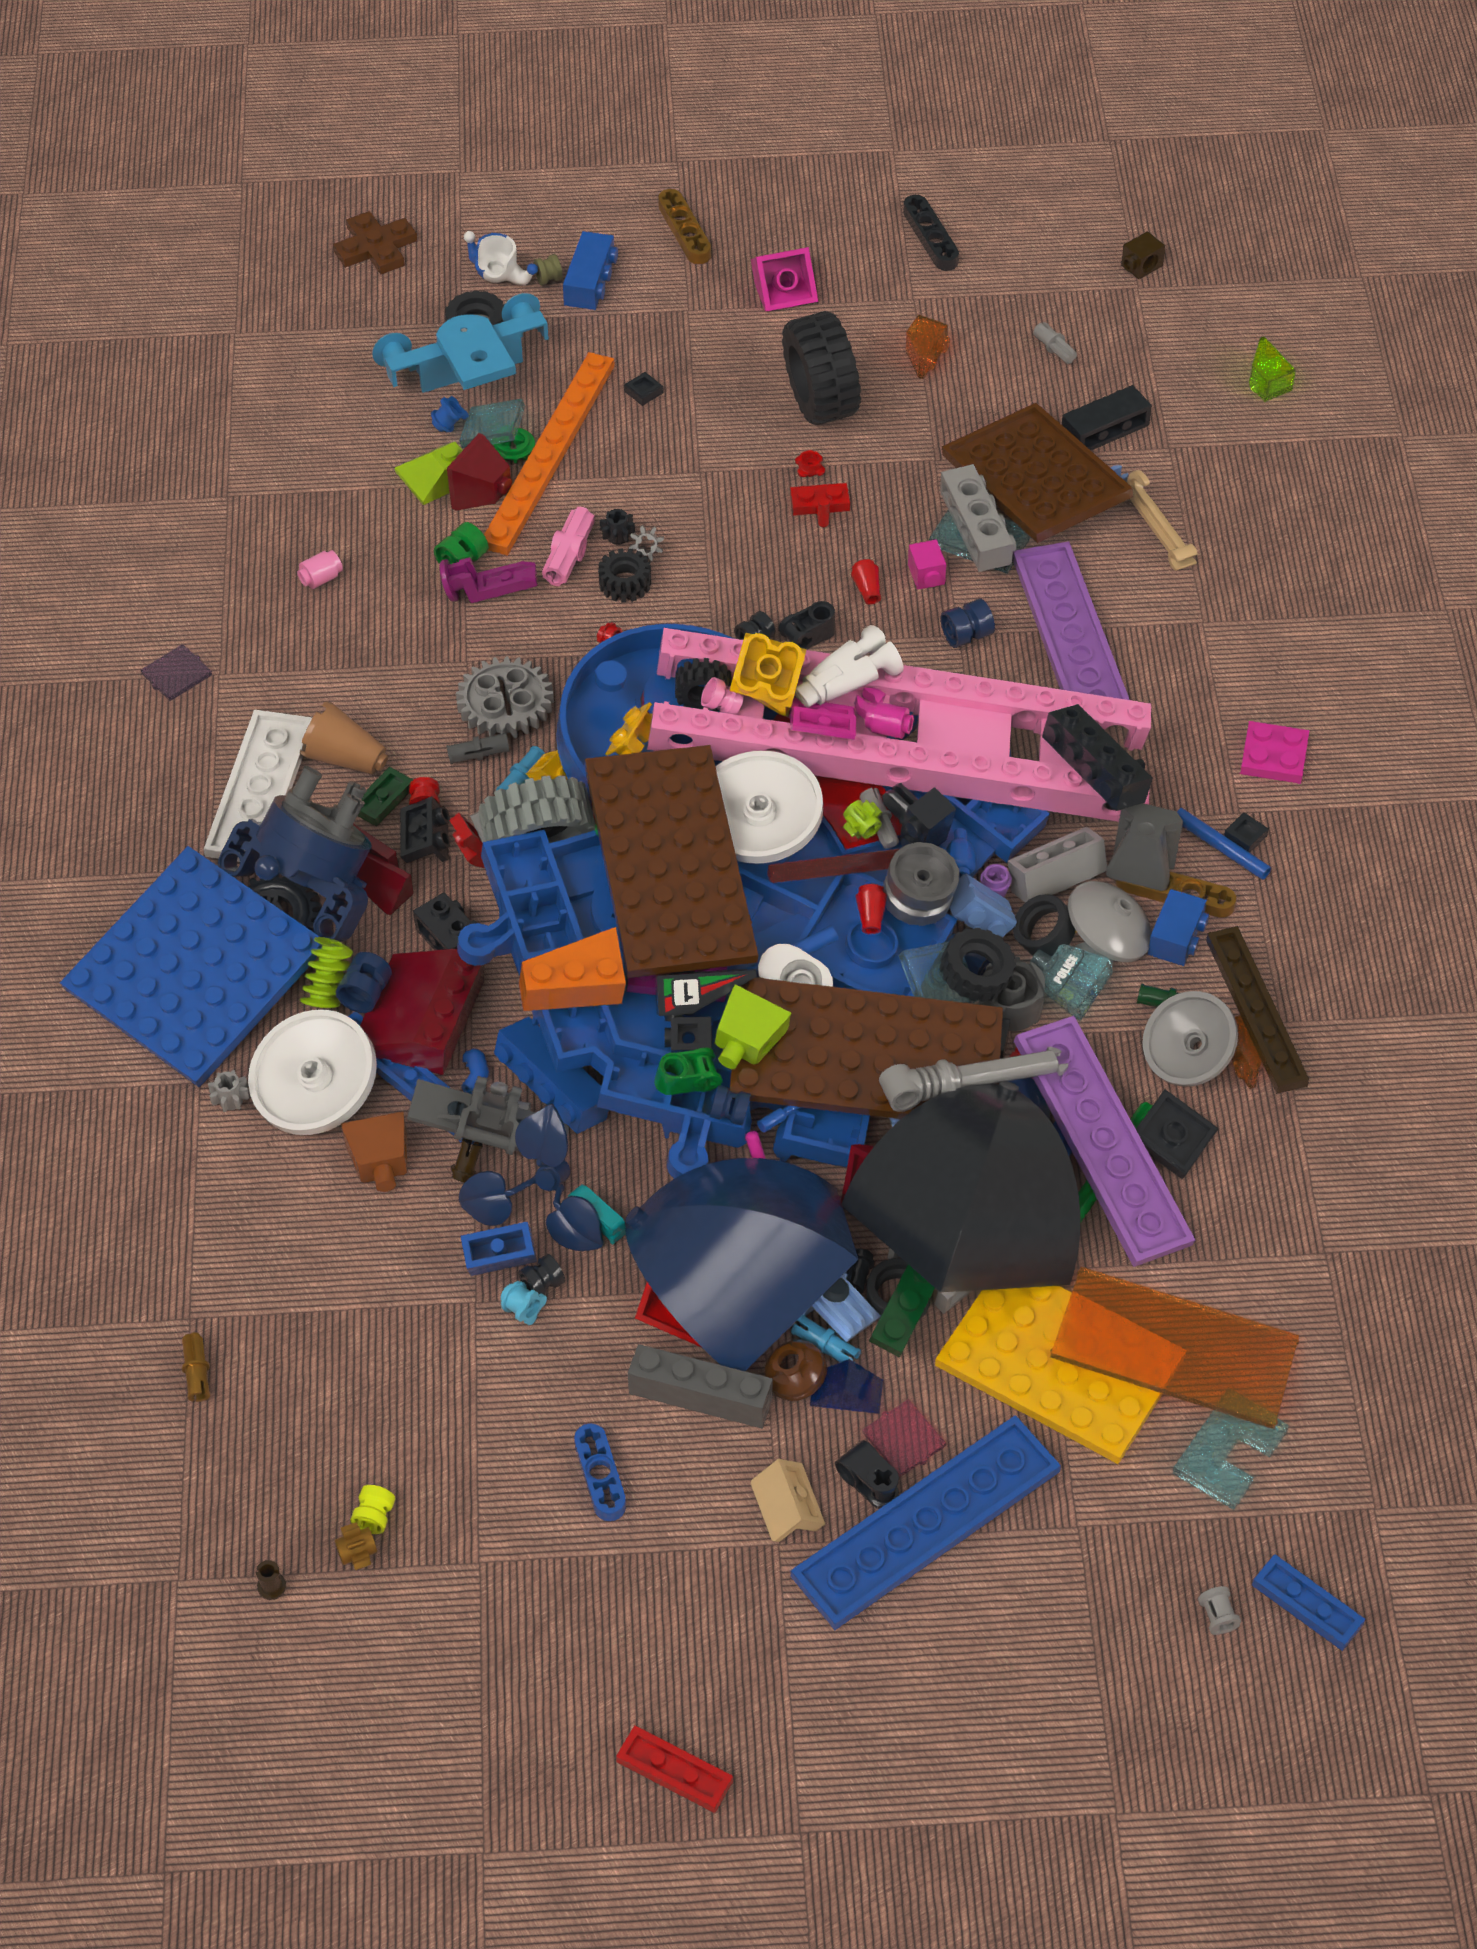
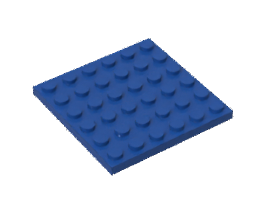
M187 846L61 980L60 984L67 992L200 1088L308 969V962L315 961L318 958L311 953V949L321 948L322 945L314 941L315 937H319L317 934Z

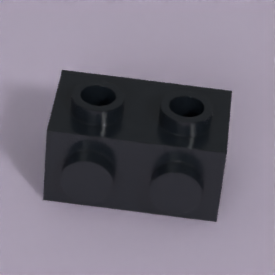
M445 892L413 910L416 931L434 950L457 949L460 931L467 925L477 923L475 920L470 921L465 915L461 904L457 900L452 901Z

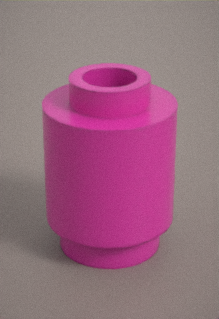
M883 702L871 703L867 709L865 727L871 729L873 733L902 739L905 733L910 734L914 717L909 715V708Z

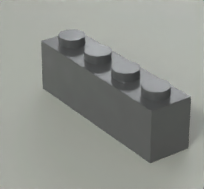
M640 1344L636 1348L627 1373L629 1394L762 1429L773 1399L772 1378Z

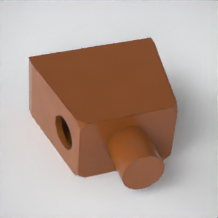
M401 1111L341 1123L345 1146L360 1181L364 1183L375 1181L376 1189L380 1192L393 1190L396 1187L395 1177L407 1173V1129L404 1112Z

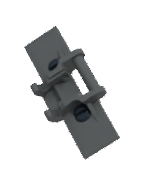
M477 1076L472 1094L417 1079L407 1120L454 1133V1139L460 1141L462 1138L504 1149L506 1154L513 1155L514 1150L519 1151L515 1141L517 1126L527 1116L535 1112L518 1108L522 1088L513 1086L510 1093L503 1097L486 1092L487 1078ZM563 1123L566 1130V1134L568 1135L569 1126Z

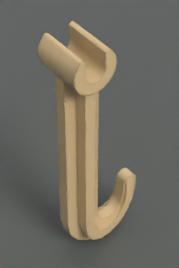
M1140 470L1130 473L1127 479V483L1133 487V497L1130 500L1168 551V560L1172 569L1177 571L1197 564L1193 556L1198 555L1193 544L1185 545L1144 490L1143 486L1150 484L1147 476Z

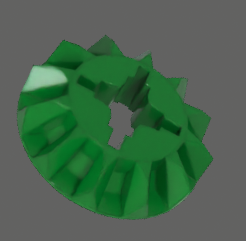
M510 427L498 431L492 437L490 443L506 462L513 460L516 464L518 459L527 460L528 455H530L535 446V439L525 429ZM512 441L515 444L516 449L510 448Z

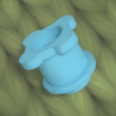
M516 1281L513 1284L507 1285L501 1294V1308L505 1312L515 1313V1318L520 1322L524 1320V1323L527 1325H532L535 1322L537 1314L547 1301L545 1295L542 1293L538 1295V1292L535 1290H528L526 1284L522 1281Z

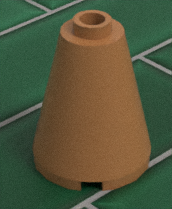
M329 701L324 702L321 706L326 708L322 714L319 712L315 713L303 736L301 743L307 746L305 750L300 749L301 756L372 775L376 771L381 772L389 757L385 754L386 747L335 704Z

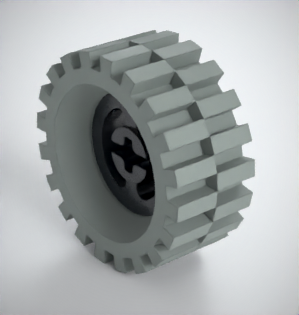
M542 776L541 780L534 781L533 778L525 779V783L520 785L516 782L508 785L509 789L504 790L500 788L494 792L495 796L486 797L484 799L485 803L480 804L478 811L485 842L545 830L549 843L595 830V820L587 788L582 781L578 782L573 777L566 780V776H557L555 779H551L550 776Z

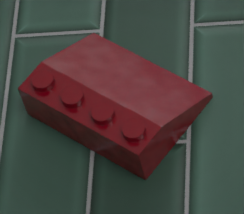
M457 949L393 954L389 962L392 975L381 992V996L373 1010L365 1014L360 1027L370 1038L376 1058L391 1060V1062L413 1068L414 1066L422 1067L432 1073L444 1075L484 983L485 964L477 966L467 964L460 958Z

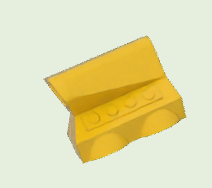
M745 633L730 691L750 696L778 714L788 716L807 649L800 648L793 642L782 643L771 640L764 634Z

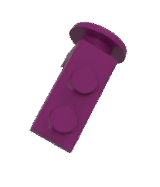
M470 557L461 559L453 564H450L448 559H444L440 562L439 566L444 591L452 602L459 600L458 590L462 589L465 590L470 603L537 586L535 562L520 561L477 573Z

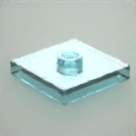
M523 399L471 407L468 414L469 417L459 439L462 449L478 433L483 434L491 444L514 441L526 407Z
M949 942L904 950L898 955L914 997L962 1003H975L978 1001H971L969 998L959 996L957 992L952 991L948 987L949 985L942 978L943 974L940 972L942 962L940 960ZM963 957V965L969 970L966 960Z

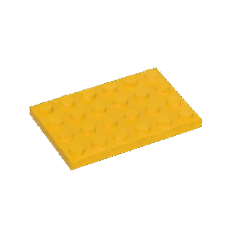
M1060 1286L982 1290L936 1357L935 1366L1119 1465L1183 1363L1186 1352Z

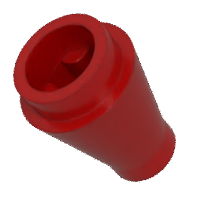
M870 559L856 562L852 566L851 577L863 596L864 602L868 605L878 603L881 600L879 567Z
M862 885L855 895L862 932L865 934H878L881 932L887 894L884 893V887L881 885Z

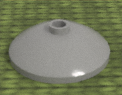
M1099 881L1084 882L1074 889L1068 899L1069 917L1077 933L1092 949L1109 959L1119 962L1137 961L1147 953L1152 933L1145 912L1134 898L1112 884Z
M1187 991L1168 998L1154 1010L1145 1026L1143 1052L1149 1067L1161 1079L1177 1086H1196L1210 1081L1226 1068L1235 1053L1238 1042V1027L1235 1017L1223 1001L1206 992ZM1202 1041L1201 1047L1194 1050V1045Z

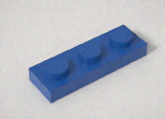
M1276 1554L1272 1556L1253 1579L1252 1586L1341 1651L1347 1647L1364 1625L1365 1618Z

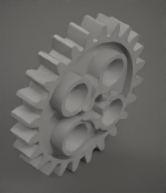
M506 656L504 661L499 663L498 659L494 657L493 664L489 665L487 662L481 661V669L473 666L471 667L472 675H463L464 682L458 683L459 691L456 692L458 713H461L462 721H468V728L471 729L477 726L478 734L488 730L490 737L494 736L496 732L500 734L511 732L512 736L517 738V731L522 730L525 734H529V726L538 729V720L546 721L547 713L552 712V703H554L552 682H549L548 674H542L540 666L532 669V661L522 665L520 657L513 663ZM499 679L503 680L506 697L508 703L510 704V712L512 714L510 716L507 715L505 709V702L503 693L500 691V683L498 681Z

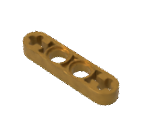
M676 189L661 191L658 196L659 210L687 259L693 264L707 263L711 258V244L684 197ZM677 216L686 217V218L683 219V220H676V219H674V217H677ZM694 233L696 235L688 237L683 234Z
M1170 872L1169 887L1164 891L1119 880L1115 882L1117 887L1126 893L1165 903L1170 889L1179 892L1193 889L1199 893V898L1204 899L1205 894L1209 895L1206 901L1205 913L1218 918L1230 916L1235 909L1236 894L1232 889ZM1220 899L1225 900L1223 905L1218 904Z

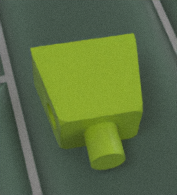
M735 984L716 1033L715 1044L723 1049L718 1057L719 1062L729 1069H735L741 1059L751 1064H758L787 1032L791 1012Z

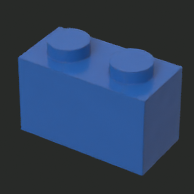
M1170 889L1151 933L1148 955L1184 966L1188 955L1194 956L1200 940L1199 937H1196L1198 931L1204 932L1209 919V914L1205 913L1207 900Z
M528 1222L461 1235L466 1268L470 1276L537 1262L532 1232Z

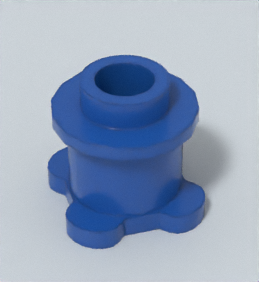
M453 396L449 398L443 397L440 400L442 406L438 410L431 412L432 424L440 432H452L454 425L461 418L466 420L469 417L467 411L461 407L458 400Z

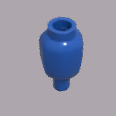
M957 828L954 830V839L948 844L946 851L954 858L959 868L960 878L965 874L970 876L975 871L976 853L972 843L967 840V831L964 828Z

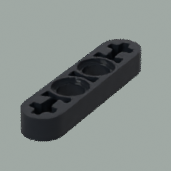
M916 194L906 197L903 209L904 216L934 265L943 271L955 269L959 262V251L927 199ZM928 222V223H931L932 225H930V226H922V225H920V223ZM931 239H940V240H942V242L934 243V242H931L930 240H931Z

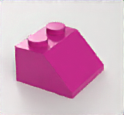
M809 247L750 259L755 287L765 312L819 302Z

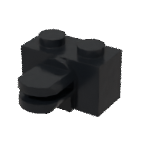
M897 783L893 786L892 790H888L883 794L884 805L899 819V823L902 825L898 838L902 847L916 842L931 843L939 846L947 840L956 808L935 787L920 799H917L902 783Z

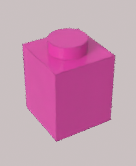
M937 539L910 544L908 549V567L917 590L944 585L946 580V562Z

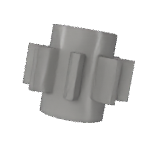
M641 525V533L639 535L631 533L630 536L636 542L629 546V548L637 549V551L642 552V555H648L649 560L653 561V553L655 551L658 553L663 552V549L657 545L658 542L664 540V536H656V526L651 531H646L644 525ZM643 536H647L648 540H654L650 550H647L645 546L639 545L643 540Z
M235 1070L223 1073L218 1072L215 1081L208 1083L211 1093L209 1095L211 1104L213 1106L220 1104L223 1112L241 1109L243 1099H250L246 1077L238 1078Z

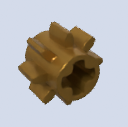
M357 1522L341 1527L342 1537L334 1541L342 1564L346 1565L352 1562L355 1571L372 1565L370 1555L378 1553L370 1528L367 1527L360 1530Z

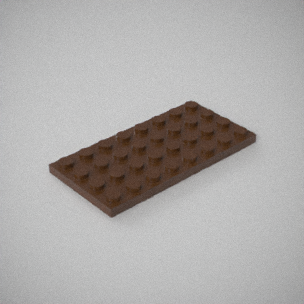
M711 745L586 758L585 771L627 978L758 963L759 955Z
M755 977L740 987L791 1012L787 1032L758 1064H751L741 1059L737 1067L731 1069L729 1090L735 1093L740 1091L751 1093L749 1101L902 1119L926 1101H920L919 1104L907 1111H894L879 1083L881 1073L897 1064H905L910 1069L933 1066L938 1060L942 1059L952 1062L956 1066L1000 1059L1003 1007Z

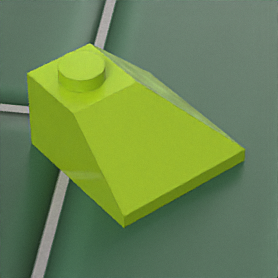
M451 442L395 467V472L418 500L425 505L450 493L447 467L463 450L456 442Z

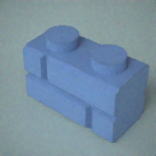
M968 874L962 875L959 878L958 886L949 907L953 917L961 922L964 921L966 925L973 929L990 930L993 934L999 935L1002 938L1016 926L1017 920L1014 913L1011 912L1012 908L1007 899Z

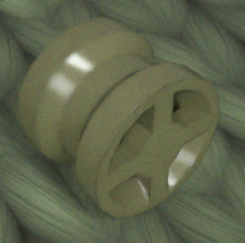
M556 254L549 255L544 260L541 258L534 259L533 264H536L538 267L536 277L541 286L547 284L550 280L560 281L563 279L561 264Z

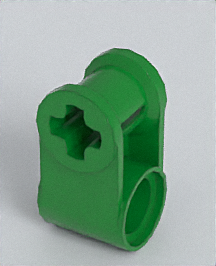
M699 1048L692 1051L665 1054L660 1060L654 1078L656 1089L665 1095H675L695 1091L706 1092L717 1088L722 1083V1077L716 1072L713 1061L715 1059L714 1050L711 1048ZM667 1072L674 1073L676 1076H672Z

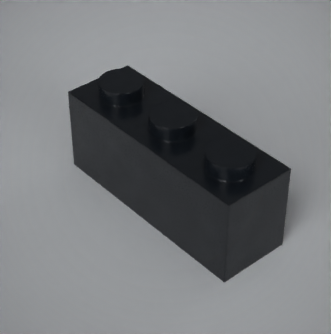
M1131 385L1063 414L1061 425L1092 451L1149 426L1152 405L1134 385Z

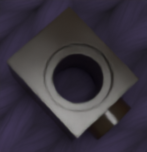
M1147 231L1123 245L1121 266L1136 278L1141 279L1163 266L1166 245Z

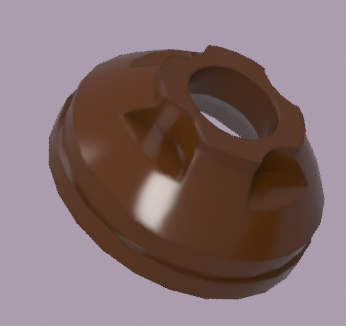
M800 1339L791 1340L778 1346L769 1356L764 1373L765 1377L772 1378V1391L777 1397L787 1401H799L811 1396L821 1387L826 1378L828 1367L822 1351L813 1343ZM787 1355H798V1361L794 1367L790 1369L781 1368V1362Z

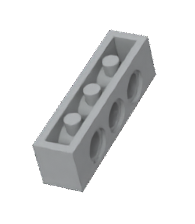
M974 464L942 471L940 494L978 572L1011 565L1013 552L1016 551V542L1012 534L1009 535L1006 530L1004 516L998 514L996 510L994 496L992 494L989 495L986 490V482L983 475L978 474Z

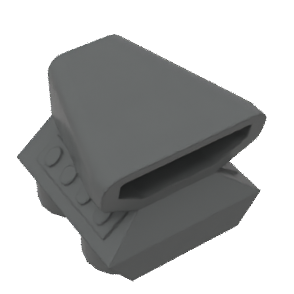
M1144 803L1121 809L1114 854L1107 866L1106 875L1111 879L1159 891L1166 890L1170 878L1169 869H1174L1183 826V820L1178 812Z

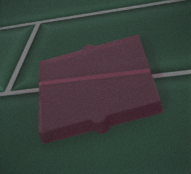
M909 1399L890 1412L884 1411L881 1418L862 1429V1433L876 1450L897 1470L899 1477L919 1464L925 1465L928 1458L946 1447V1442Z

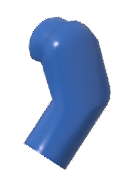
M475 1048L466 1051L462 1057V1061L467 1062L466 1067L469 1068L470 1074L461 1085V1088L469 1094H472L477 1076L487 1078L490 1072L485 1054Z

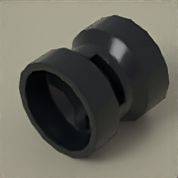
M757 611L751 615L748 622L743 621L736 625L734 633L739 640H744L745 633H760L770 639L775 636L776 630L770 617L763 611Z
M548 1253L538 1259L537 1265H527L518 1271L520 1281L526 1284L528 1290L538 1292V1295L541 1293L545 1295L549 1286L557 1288L565 1283V1276L559 1264Z

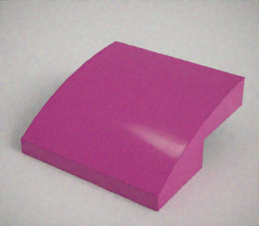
M793 698L790 709L791 730L855 740L856 715H854L853 706L824 702L822 705L815 703L806 708L798 698Z

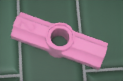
M578 506L575 510H571L562 530H557L553 536L551 553L542 570L543 578L551 585L560 587L561 584L566 583L576 561L581 562L585 555L587 538L595 523V516L587 508Z

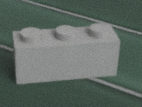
M1084 827L1008 860L1009 873L1012 877L1011 892L1026 903L1029 899L1038 895H1053L1065 891L1071 886L1085 880H1090L1096 875L1107 871L1104 839L1090 828Z

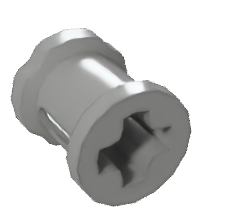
M1226 1586L1211 1588L1198 1597L1200 1606L1205 1607L1209 1617V1630L1213 1635L1231 1632L1238 1628L1241 1623L1240 1616L1233 1611L1229 1601L1230 1591Z

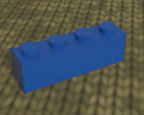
M529 1016L499 1030L494 1054L546 1105L553 1104L563 1123L567 1124L576 1134L607 1120L609 1110L597 1107L601 1085L582 1067L556 1073L541 1028L538 1025L533 1026L532 1019Z

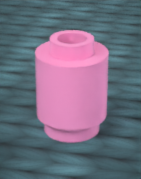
M333 550L329 552L322 551L299 563L300 570L297 571V574L305 587L309 586L311 589H315L338 577V573L343 571V567L339 557Z

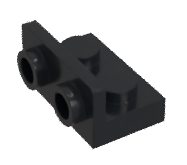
M432 796L400 808V857L406 863L433 853L442 862L448 860V848L450 847L448 823H450V815L448 810L441 806Z

